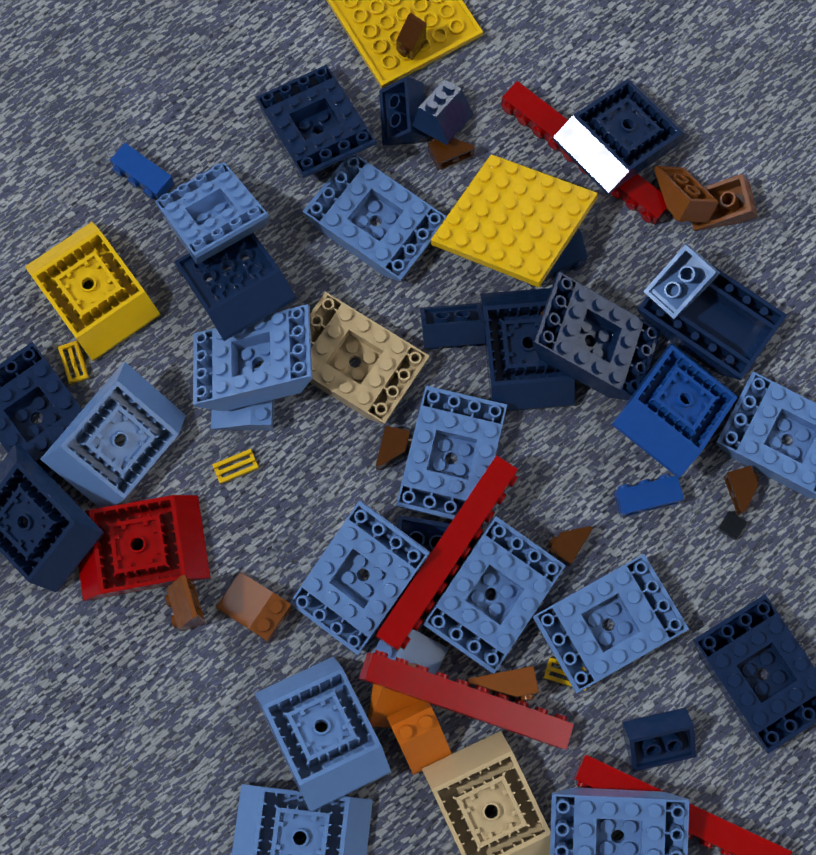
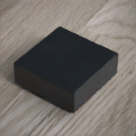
M728 511L717 529L733 540H737L747 521Z

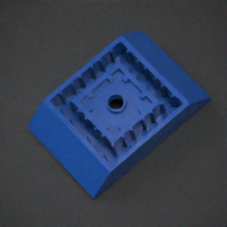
M670 342L611 425L677 478H680L701 454L738 397L736 392L673 342ZM680 396L687 400V404L681 401Z

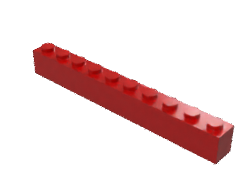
M516 81L502 96L501 106L504 112L514 115L522 126H528L536 137L545 139L553 150H559L567 161L572 162L573 160L552 140L568 119L520 82ZM639 174L610 193L613 197L622 199L630 210H636L640 213L642 219L647 223L655 225L668 211L662 192Z
M495 456L377 632L376 638L397 652L400 648L404 650L411 640L408 636L412 630L417 631L423 622L421 619L425 611L427 613L430 612L436 603L433 601L437 593L441 595L448 585L445 583V580L449 575L454 576L459 568L457 562L461 557L466 558L471 550L469 544L473 539L478 540L483 532L481 526L485 521L487 523L490 522L495 514L492 511L496 504H502L507 496L504 493L508 486L512 488L519 478L516 476L518 471L516 467L499 456Z
M375 650V653H367L359 676L361 680L553 747L567 750L574 724L567 722V717L555 714L554 717L547 715L548 710L535 707V710L528 708V703L516 700L514 703L508 701L509 697L500 693H496V696L488 694L489 689L476 686V689L468 687L469 682L456 679V682L448 680L449 675L441 672H436V675L428 672L429 668L416 664L414 668L408 665L409 661L398 657L395 660L387 658L388 654L382 651Z
M583 755L573 780L577 781L576 786L580 788L665 792L588 755ZM689 803L688 839L694 836L700 839L699 844L712 849L715 846L721 849L720 854L722 855L792 854V851Z

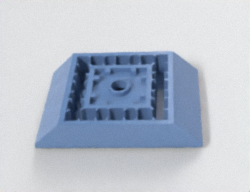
M356 154L343 160L302 211L320 232L383 276L397 281H401L431 243V238L447 217ZM373 218H379L382 223L379 226H372L370 221Z
M225 162L214 165L207 172L198 174L191 181L179 185L175 190L165 193L155 200L169 226L197 265L269 224L268 213Z
M308 304L272 313L223 341L216 328L193 334V405L195 407L223 412L299 394L312 379L310 307ZM263 361L260 367L255 368L258 362Z
M124 361L40 460L99 508L114 506L129 495L179 435L186 415ZM118 434H123L125 437L121 445H116L114 441Z
M753 371L716 444L734 460L746 466L751 465L752 469L808 498L816 499V403ZM787 435L791 437L792 445H784L781 440L782 436Z
M425 386L396 506L453 520L495 458L507 404ZM448 454L457 456L458 460L455 464H448L445 458Z
M359 500L290 601V604L356 655H359L402 597L428 558L430 551ZM360 569H366L369 572L367 580L360 577Z
M497 516L483 529L478 540L473 542L470 552L465 559L462 558L458 564V570L453 577L450 576L446 582L448 585L442 594H438L434 601L436 603L430 612L427 613L422 624L493 674L497 671L566 566ZM489 588H493L496 592V597L491 601L485 597V592Z
M645 554L532 616L576 694L689 630ZM603 620H612L614 623L613 630H604L602 627Z
M334 657L254 693L310 813L391 773L383 748L343 668ZM325 722L328 728L325 732H318L315 729L316 724Z
M241 784L232 855H367L373 799L343 796L310 813L300 791ZM298 831L304 832L307 837L306 842L302 845H298L294 841V835Z
M570 788L553 792L551 801L550 855H688L689 799L660 791ZM620 830L624 833V836L621 840H614L611 837L612 832Z

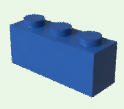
M124 143L110 159L113 172L120 177L124 175L133 187L137 188L139 186L142 188L143 193L150 199H159L161 195L167 193L174 185L171 175L127 143Z
M670 474L659 476V480L650 481V479L639 481L638 485L630 487V484L618 486V490L614 492V498L620 518L681 503L684 500L679 479L676 476L671 477Z

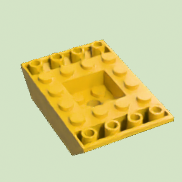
M90 222L25 266L92 361H95L161 315L142 286L93 222ZM88 280L94 281L91 289L83 288L84 283Z

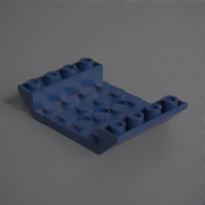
M254 233L198 265L189 253L173 262L180 275L184 277L205 309L223 341L297 299L283 273ZM249 256V259L242 260L244 257ZM232 267L230 270L224 271L225 268ZM209 277H214L211 281H206Z

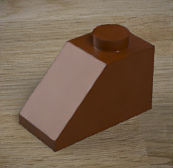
M412 13L407 16L396 40V50L398 53L411 60L414 59L426 44L427 27L426 22Z
M435 138L428 143V152L437 171L474 156L475 148L472 144L455 138L448 145Z
M385 425L376 462V470H382L405 456L406 450H410L413 439L410 438V431Z
M751 465L727 472L723 476L737 516L742 515L747 510L758 487L759 477Z
M587 526L560 532L558 537L553 535L547 545L550 548L548 553L565 565L570 566L593 528Z

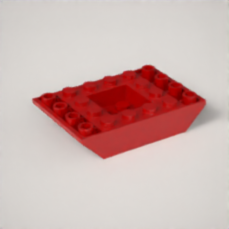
M170 495L85 511L104 534L79 564L83 601L170 586L182 575H186L192 582L211 578L198 495ZM137 539L143 540L144 545L142 549L133 550V542Z

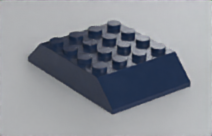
M718 268L716 269L720 274L675 319L668 315L647 295L637 309L647 323L661 330L660 334L716 373L737 380L743 379L787 316V314Z

